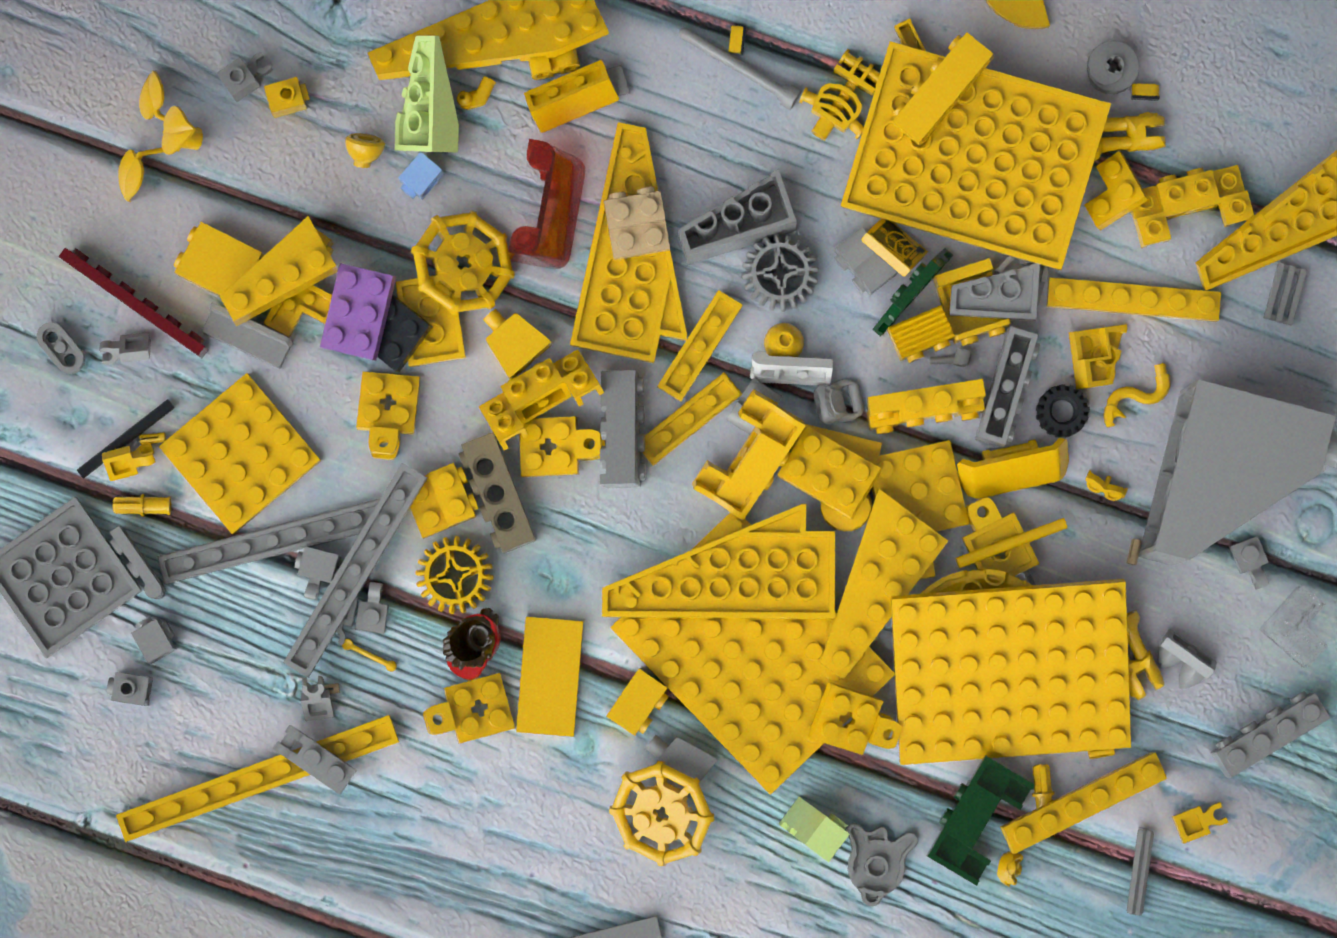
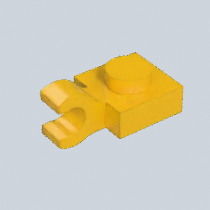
M151 443L142 444L133 452L130 446L102 453V461L110 481L137 475L138 467L156 463Z

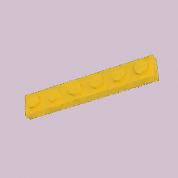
M1049 277L1046 307L1218 322L1221 292Z
M1150 752L1000 826L1011 853L1016 854L1167 779V776L1156 752Z

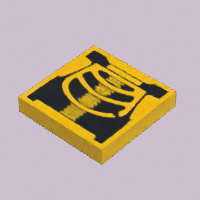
M882 218L861 239L864 244L903 277L928 253L926 249L894 222Z

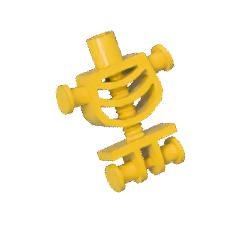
M849 49L844 52L838 63L846 64L851 67V70L848 71L836 64L833 71L847 80L844 86L832 83L825 84L819 90L818 95L808 91V87H805L799 101L801 104L804 101L813 105L811 112L818 116L819 120L811 132L824 141L834 127L843 133L849 128L856 134V139L861 137L864 126L857 119L861 114L862 104L854 91L858 87L870 96H873L875 88L866 83L865 80L868 78L876 83V87L880 72L873 69L874 65L872 63L868 67L861 64L864 58L861 56L856 58L849 53ZM857 69L863 72L861 78L854 75ZM828 91L840 92L838 96L825 94ZM848 99H851L856 107L855 114L847 103ZM820 101L831 102L832 105L820 103ZM842 109H843V110L846 112V114L848 115L849 120H847V119L845 118V116L843 115V113L841 112Z

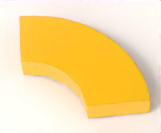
M985 0L994 13L1014 24V26L1025 29H1045L1050 27L1043 0Z

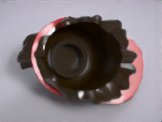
M483 608L480 614L467 616L461 620L459 625L453 626L447 632L448 636L443 639V655L446 656L447 665L453 673L463 679L473 680L479 677L487 663L498 651L501 639L498 628L499 615L493 614L491 608Z

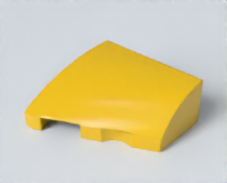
M1127 324L1068 332L1076 389L1113 384L1116 374L1115 365L1120 359L1122 352L1118 348L1122 334L1127 333Z

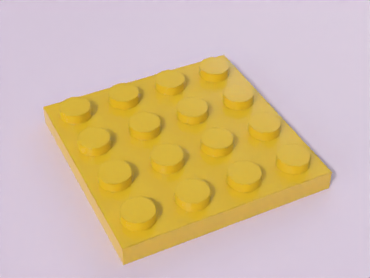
M248 373L243 375L159 446L232 535L321 462V459Z

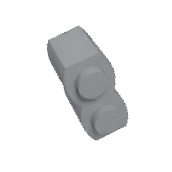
M862 227L835 248L837 256L834 259L842 270L849 269L855 277L852 279V282L861 293L866 291L869 295H872L895 277L898 272L862 242V237L867 233Z

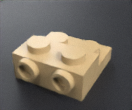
M654 187L638 189V195L626 197V192H617L610 194L609 200L604 201L614 260L670 251L661 191L655 192Z

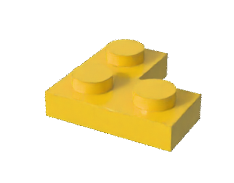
M1120 151L1095 166L1108 190L1084 204L1095 226L1100 231L1149 200L1124 154Z
M312 285L272 307L263 324L289 338L303 313L325 324L332 295Z

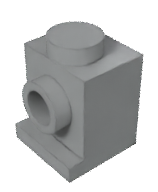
M115 672V677H110L108 680L107 694L112 695L111 701L149 706L153 677ZM126 683L132 686V691L129 694H125L122 689Z

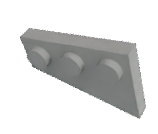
M1036 263L997 275L952 285L950 316L1036 321L1040 264Z

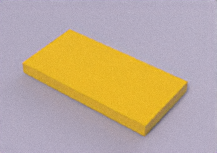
M526 617L516 732L574 737L583 621Z

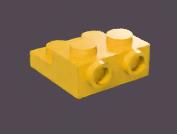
M454 463L427 473L425 475L427 480L410 507L423 539L476 518L474 511L479 509L473 493L467 495L463 484L468 483L462 466L456 468Z

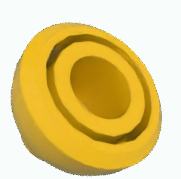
M353 133L345 138L347 152L354 160L353 165L360 168H370L371 162L379 158L385 147V142L374 135Z
M779 323L772 326L766 333L764 347L769 356L799 357L804 348V338L796 326L790 323Z

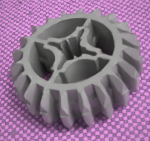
M779 234L774 235V244L770 243L768 237L763 238L765 247L762 248L760 244L755 243L753 247L757 254L750 251L746 253V257L752 260V263L743 262L742 267L750 270V272L742 273L741 278L744 280L751 279V282L744 285V289H755L750 298L754 300L760 295L762 297L759 302L760 307L765 305L766 300L770 301V311H774L776 303H780L781 312H785L787 302L790 303L792 309H796V298L804 304L807 302V299L803 292L810 295L814 293V289L808 286V283H818V279L810 276V274L818 273L819 267L809 266V264L816 261V257H805L809 253L810 247L806 246L800 251L798 249L802 242L800 239L796 240L794 246L790 245V235H786L785 243H780ZM782 251L794 255L800 261L802 267L787 264ZM774 252V264L769 268L756 271L760 260L765 255ZM778 260H780V267H783V271L786 269L788 272L784 274L782 287L780 286V279H776L777 276L774 277L772 274L776 272ZM804 275L800 287L786 295L787 281ZM758 279L773 282L776 285L778 295L767 292L760 285Z

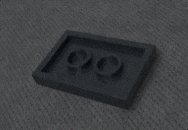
M393 294L378 358L395 372H400L433 326Z

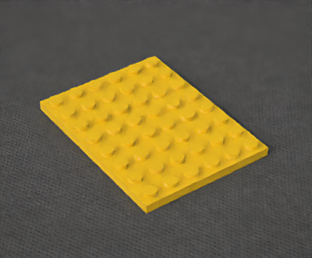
M890 41L841 207L1062 271L1111 103L985 68L924 143L919 146L894 126L892 121L895 117L892 114L902 102L907 104L914 96L911 91L921 79L925 82L932 74L929 70L939 57L944 60L945 57Z
M729 513L691 550L746 528L751 524L746 519L742 520ZM620 617L610 627L770 795L824 744L823 742L811 739L808 734L828 682L874 696L895 675L870 647L867 648L844 680L822 665L820 661L835 619ZM847 712L846 716H840L839 720L843 722V725L851 718V712Z
M1124 579L891 596L897 723L902 726L898 739L900 765L982 759L984 755L989 758L1131 748L1126 582Z

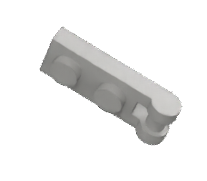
M117 526L109 532L114 538L110 543L119 555L122 553L126 555L130 561L126 565L136 579L138 577L142 578L146 584L144 588L145 594L153 599L162 598L166 593L165 586L124 527Z
M289 725L285 731L287 733L281 743L278 741L273 749L341 795L357 770L292 725ZM296 740L303 744L298 754L291 750Z

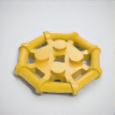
M470 210L469 213L442 217L436 215L432 217L430 225L420 240L411 248L419 281V291L429 295L447 308L449 313L456 315L457 312L483 308L492 309L495 307L496 300L510 279L515 277L507 244V234L501 233L479 217L477 211ZM465 225L464 233L460 232L450 235L447 227ZM474 227L492 240L487 244L482 242L472 234ZM438 234L442 242L436 251H432L428 247ZM495 247L497 248L500 267L492 265L493 255L490 250ZM457 256L460 258L466 257L469 268L459 269L457 267L459 265V262L456 260ZM426 259H431L433 264H435L436 271L434 277L429 278ZM489 275L498 277L487 292L482 285ZM440 282L453 292L451 297L434 285ZM464 291H475L478 298L461 300V293Z
M657 761L654 765L633 772L626 771L621 776L622 783L614 803L609 807V814L614 817L626 850L631 849L657 862L658 866H666L667 863L691 855L698 856L702 852L701 846L709 826L714 821V813H711L699 785L700 780L697 777L694 779L666 765L665 761ZM656 777L657 783L654 786L645 787L641 782ZM667 779L684 786V788L681 790L667 783ZM631 789L638 794L634 805L626 804ZM689 793L697 808L696 811H693L692 807L689 808L687 795ZM664 807L666 809L665 813L669 818H660L656 810ZM625 815L633 816V825L638 830L634 835ZM691 820L698 822L693 836L687 832ZM645 836L659 843L658 850L639 840ZM680 839L684 846L669 850L668 844L674 840Z

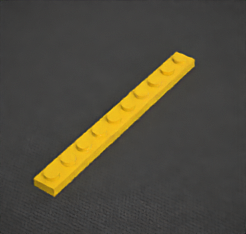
M387 715L316 742L344 762L400 741L391 716ZM302 747L294 749L292 751L298 754ZM278 755L116 814V818L124 840L128 842L309 776L310 774L284 756Z

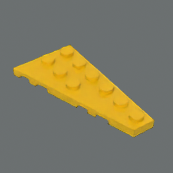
M878 489L820 661L822 665L842 680L845 679L892 617L891 596L908 595L948 542L947 539L881 489Z

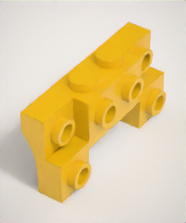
M1234 165L1205 172L1203 167L1187 171V176L1176 178L1175 174L1160 178V183H1157L1155 186L1143 188L1149 200L1130 211L1141 248L1171 240L1167 224L1168 219L1219 206L1224 227L1242 221L1247 222L1252 218L1254 212L1248 190L1245 191L1239 166Z
M577 349L554 363L551 358H548L543 362L535 364L521 375L511 378L507 383L500 386L503 393L478 407L505 451L509 448L505 442L519 433H521L524 439L529 436L523 426L525 423L572 396L580 407L584 404L581 397L595 389L599 396L604 391Z
M983 379L868 397V411L866 414L869 431L876 430L877 434L894 432L893 427L899 424L907 423V427L924 425V420L934 418L936 423L953 420V415L954 417L961 416L962 421L979 418L978 413L985 411L983 398L986 394Z
M755 389L752 390L738 412L741 419L752 424L755 428L728 469L724 470L707 460L692 482L694 490L715 501L742 520L745 519L762 491L768 490L772 485L774 473L779 466L785 465L790 456L789 450L806 426L802 419L781 408L776 401Z

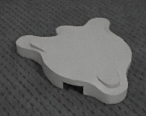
M851 823L846 827V831L850 834L848 838L851 842V853L847 868L849 878L861 893L862 901L867 906L873 907L878 905L884 896L901 884L906 870V857L917 845L918 837L912 832H907L896 840L890 841L888 839V830L885 827L866 831L859 824Z

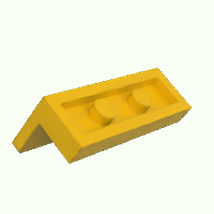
M602 59L524 92L529 111L541 133L619 100Z

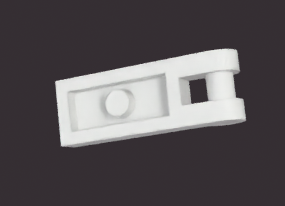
M757 351L752 356L750 378H755L761 383L830 385L833 359L769 356L766 352Z

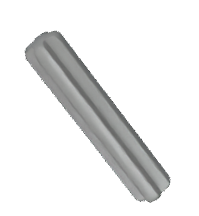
M1139 829L1137 832L1127 904V913L1140 916L1144 910L1154 832L1151 830Z

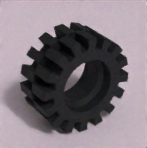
M1065 384L1051 387L1040 397L1038 405H1036V419L1039 420V426L1042 429L1044 428L1047 434L1055 435L1057 438H1066L1076 434L1084 427L1089 418L1090 407H1088V400L1084 398L1081 390H1076L1071 385L1065 386ZM1059 400H1065L1073 407V416L1067 422H1059L1052 415V406Z

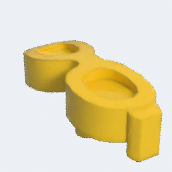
M1089 470L1085 478L1090 491L1094 493L1103 492L1105 497L1111 501L1124 498L1128 488L1124 489L1123 487L1110 484L1111 476H1106L1104 481L1099 476L1093 474L1091 470Z

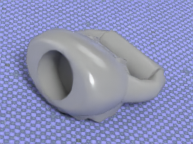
M842 379L831 385L818 386L814 390L815 407L822 423L831 424L837 421H853L860 417L865 410L859 384L855 381ZM848 386L854 413H847L846 411L847 407H845L842 392L843 387Z

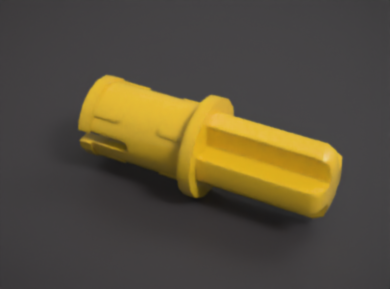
M141 494V497H115L113 499V511L116 514H140L141 517H145V514H171L172 504L170 496L145 497V494Z
M1048 764L1033 766L1035 792L1032 793V797H1035L1036 809L1053 801L1052 796L1055 795V791H1052L1050 766Z

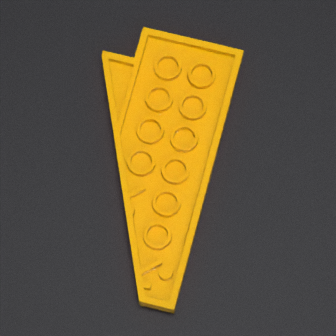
M620 122L617 124L570 346L654 363L660 336L683 341L687 340V331L671 251L614 260L604 201L609 200V195L613 193L626 192V197L638 195L637 190L641 188L654 187V191H658L647 131L644 127Z
M806 504L798 505L602 587V617L835 619V531H806Z

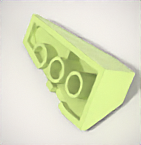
M416 36L408 66L411 77L408 87H403L402 92L405 102L402 113L397 112L395 121V150L458 152L459 123L440 37Z

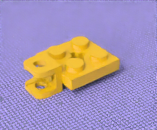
M362 371L356 428L357 430L369 431L368 443L373 458L394 460L399 452L400 434L414 435L420 376ZM386 396H391L392 400L397 401L396 405H391L390 410H385V406L380 404L381 400L386 399ZM382 443H388L387 446L380 447Z
M576 416L534 418L523 425L529 436L524 439L521 433H519L521 477L580 475L579 460L600 459V449H602V446H605V440H602L601 433L596 430H578V418ZM547 439H551V443L557 445L556 449L551 451V455H547L546 451L542 450V444H546ZM594 440L595 446L589 449V443Z
M988 497L981 498L965 507L969 524L974 531L962 537L969 553L1024 532L1014 512L1001 517L995 503ZM979 507H983L985 509V515L983 517H980L977 514V510ZM1030 543L1005 551L1006 557L1004 559H1001L1000 556H992L974 563L977 570L994 569L1007 572L1012 576H1016L1040 564Z
M500 673L443 688L447 702L431 706L423 712L429 734L439 735L455 730L458 744L515 729ZM476 700H480L482 704L487 705V709L484 710V716L479 717L477 712L472 713L471 707L475 706ZM434 715L441 716L442 723L440 725H436L433 722Z
M828 682L808 736L813 740L863 755L868 742L886 749L895 748L902 731V726L887 714L880 712L883 704L880 698ZM847 712H851L850 717H852L850 723L843 725V722L839 720L840 716H846Z

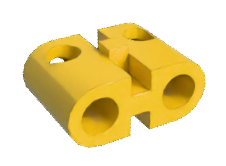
M577 49L557 57L535 56L531 57V60L528 61L531 76L534 80L554 77L556 73L566 74L580 68Z

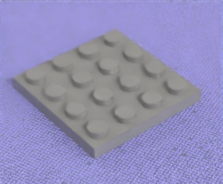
M77 497L72 498L0 549V593L46 658H49L142 592V589Z

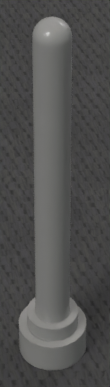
M687 28L679 30L680 38L778 96L777 99L781 101L780 105L791 110L802 92L800 89L793 85L790 87L786 84L784 86L780 85Z

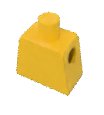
M494 309L483 319L493 330L485 340L509 379L519 375L552 346L551 341L517 313H514L506 320L497 309Z

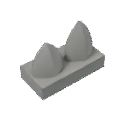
M1171 629L1164 635L1158 651V664L1160 668H1168L1178 664L1180 661L1184 662L1179 674L1180 689L1190 688L1200 683L1204 678H1210L1216 668L1217 662Z

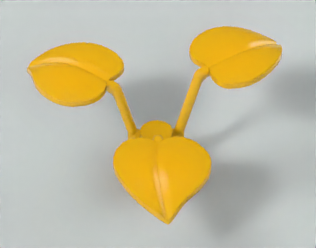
M154 70L149 74L141 89L139 108L145 119L150 120L155 115L156 118L164 121L162 147L139 151L137 154L134 150L129 149L124 154L119 165L118 180L121 192L127 202H131L130 199L138 192L142 184L144 166L141 159L144 156L158 153L172 155L176 151L179 152L181 148L198 150L203 141L202 129L194 127L179 106H172L166 115L161 114L159 109L164 103V88L158 73Z

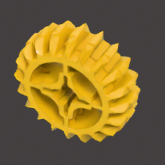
M455 536L454 545H450L449 539L444 537L443 543L445 547L440 548L439 544L435 541L432 543L436 550L435 553L432 554L428 549L424 550V554L430 557L427 562L423 559L418 560L420 565L425 566V571L416 570L415 574L417 576H424V580L418 581L416 585L417 587H427L421 593V596L423 598L430 594L433 596L428 602L430 606L440 601L438 611L443 612L447 604L450 605V614H455V606L459 605L461 613H466V603L469 602L470 606L475 609L477 608L476 603L473 601L475 597L482 602L486 599L480 594V591L482 589L488 592L491 591L492 588L485 585L484 581L494 580L493 575H485V570L492 569L493 565L491 563L483 565L482 561L486 560L489 556L487 553H483L479 557L477 556L481 549L479 544L470 550V539L467 538L464 545L460 546L459 536ZM453 552H462L469 555L476 565L460 567L456 562ZM445 554V570L431 577L435 562ZM451 561L458 572L469 571L462 574V578H459L460 581L457 582L458 590L452 579H441L447 577V573H450L449 570L452 569ZM478 574L475 588L467 596H464L463 583L465 579ZM450 584L456 599L442 597L433 585Z

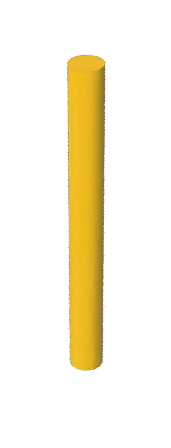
M1064 518L956 557L957 565L960 569L1068 528Z

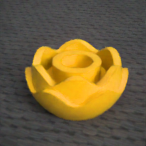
M1008 851L1001 856L997 877L1006 886L1017 885L1016 877L1022 872L1020 862L1024 858L1023 855L1019 853L1013 854L1011 851Z

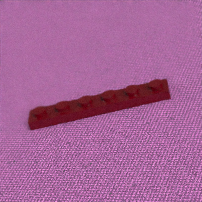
M64 248L58 256L201 359L208 352V349L203 346V343L206 341L192 330L187 334L179 329L182 325L181 322L169 314L166 318L158 314L156 311L159 307L147 298H144L141 302L133 296L136 290L123 281L117 285L110 280L113 274L99 264L96 268H93L86 263L89 257L75 248L71 252Z

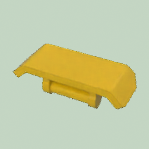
M1059 437L1053 445L1038 448L1036 439L1028 440V443L992 451L989 449L983 450L982 461L972 462L962 459L958 462L957 467L960 486L965 493L975 499L985 498L1060 481L1066 475L1069 464L1067 439Z

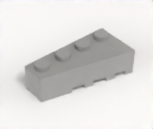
M779 168L760 182L757 181L750 185L747 190L737 196L727 199L719 207L712 211L709 210L678 229L679 241L687 265L762 242L765 237L771 239L774 238L775 234L781 236L796 231L797 221Z
M636 370L601 371V387L604 391L601 395V411H605V417H601L600 433L602 440H605V446H602V449H600V462H602V468L606 469V474H600V485L606 488L641 487V480H646L645 463H641L640 452H645V435L640 434V423L645 421L644 406H639V394H644V379L639 377V373Z

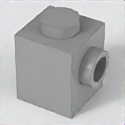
M148 617L135 625L137 630L131 633L147 663L153 664L177 650L171 639L175 636L167 621L162 623L160 619L152 620L151 617Z

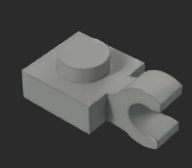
M149 332L120 335V341L106 340L100 342L99 351L110 352L103 354L102 363L106 365L113 364L119 357L121 362H136L150 359L151 339Z
M1258 536L1229 547L1240 574L1248 571L1256 590L1269 584L1267 576L1261 566L1269 562Z
M370 582L368 602L359 601L355 630L385 633L389 605L380 604L383 589L382 583Z

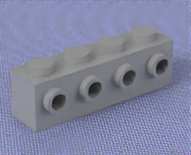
M1012 326L1007 330L985 403V411L982 413L975 440L1001 448L1007 442H1012L1016 429L1012 422L1015 414L1020 415L1024 399L1020 398L1022 388L1028 387L1032 371L1028 370L1031 359L1036 360L1040 344L1036 343L1038 334Z
M1303 691L1291 698L1292 704L1282 709L1278 706L1266 713L1267 719L1257 724L1256 721H1253L1241 728L1242 734L1234 739L1228 736L1216 743L1217 749L1212 751L1211 754L1224 776L1232 778L1330 719L1316 693L1306 694Z

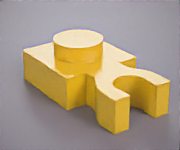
M1221 802L1210 805L1205 812H1202L1201 807L1197 806L1172 816L1183 844L1211 834L1208 827L1210 825L1220 826L1229 823L1227 817L1216 820L1213 816L1216 809L1222 808Z

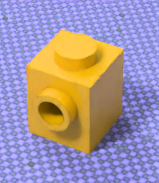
M297 77L264 86L271 114L274 118L307 109L305 101L310 100L306 83L300 84Z

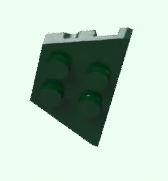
M944 248L927 266L922 262L909 278L912 281L908 287L902 284L890 299L893 304L872 330L881 337L953 257V254Z

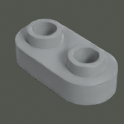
M48 322L38 329V344L61 371L67 374H75L83 368L85 355L62 326L54 322ZM51 333H56L58 336L57 341L54 343H50L48 340ZM69 355H74L76 358L75 363L72 365H68L66 362Z

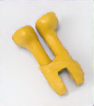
M1145 112L1138 116L1107 117L1103 132L1126 131L1127 136L1101 137L1095 161L1100 158L1102 153L1109 151L1127 150V152L1166 147L1164 136L1146 137V128L1165 126V117L1151 112Z
M1135 609L1127 612L1128 644L1136 660H1130L1128 657L1129 694L1131 697L1141 700L1146 696V693L1136 675L1145 671L1148 680L1155 690L1164 687L1165 684L1151 651L1146 650L1138 631L1140 616Z

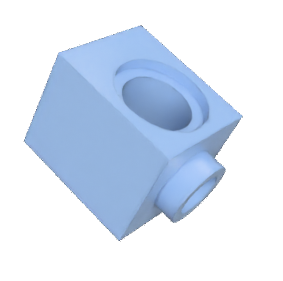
M420 151L398 177L403 184L400 188L412 199L418 196L423 200L443 177L444 172Z

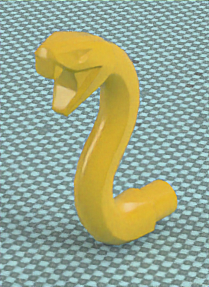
M1165 363L1154 365L1157 385L1153 393H1145L1137 388L1125 386L1116 389L1110 394L1103 413L1106 427H1114L1113 420L1116 417L1126 418L1118 408V404L1122 399L1131 398L1139 403L1151 405L1158 403L1166 397L1171 388V381Z

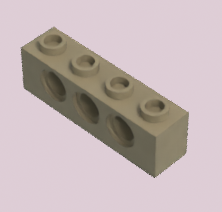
M492 432L461 444L463 452L458 454L464 469L469 467L474 478L470 479L469 482L474 495L480 494L484 505L479 508L485 523L491 521L495 532L490 533L495 549L501 548L503 553H507L535 542L536 539L495 434ZM482 460L493 462V471L488 475H482L478 472V464ZM494 486H499L504 490V496L498 502H493L488 498V492ZM504 513L512 514L515 519L513 526L508 529L501 528L498 523L499 517Z

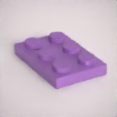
M340 263L320 347L377 361L397 277Z

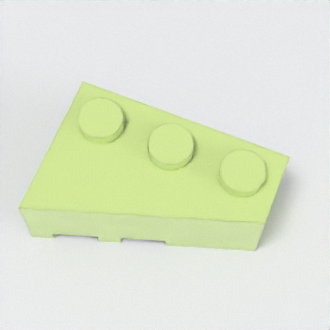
M801 797L797 798L779 822L781 827L828 863L850 835L845 831L848 825L832 813L828 817Z

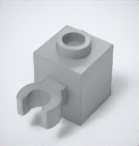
M262 52L256 53L247 66L239 57L217 72L236 102L260 87L255 79L256 76H266L273 70L270 64L265 68L257 67V63L264 58Z
M306 546L303 552H298L295 568L299 569L298 575L309 578L304 594L305 598L318 599L321 582L331 583L337 573L341 559L340 555Z

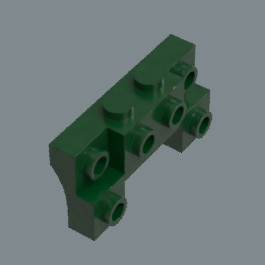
M984 755L971 779L968 780L966 785L961 783L953 798L957 801L952 810L947 808L941 816L939 823L942 824V827L926 856L977 886L983 871L991 862L990 859L973 850L982 831L1000 800L1021 810L1023 802L1035 785Z

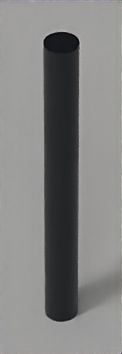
M168 399L79 467L77 471L84 479L103 464L102 453L127 446L175 408Z

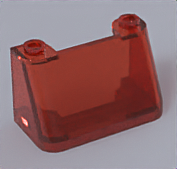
M529 139L527 161L532 168L539 170L541 181H545L537 228L529 226L517 228L512 234L508 253L511 262L550 269H561L568 264L571 256L585 179V166L578 157L544 141Z

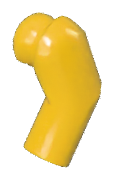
M483 76L477 90L470 92L461 91L458 93L457 103L466 110L484 106L496 82Z

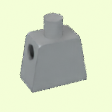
M655 735L645 748L658 758L657 761H665L666 765L694 779L697 777L700 781L717 761L715 757L677 736L668 745ZM667 779V783L681 790L684 788V786Z

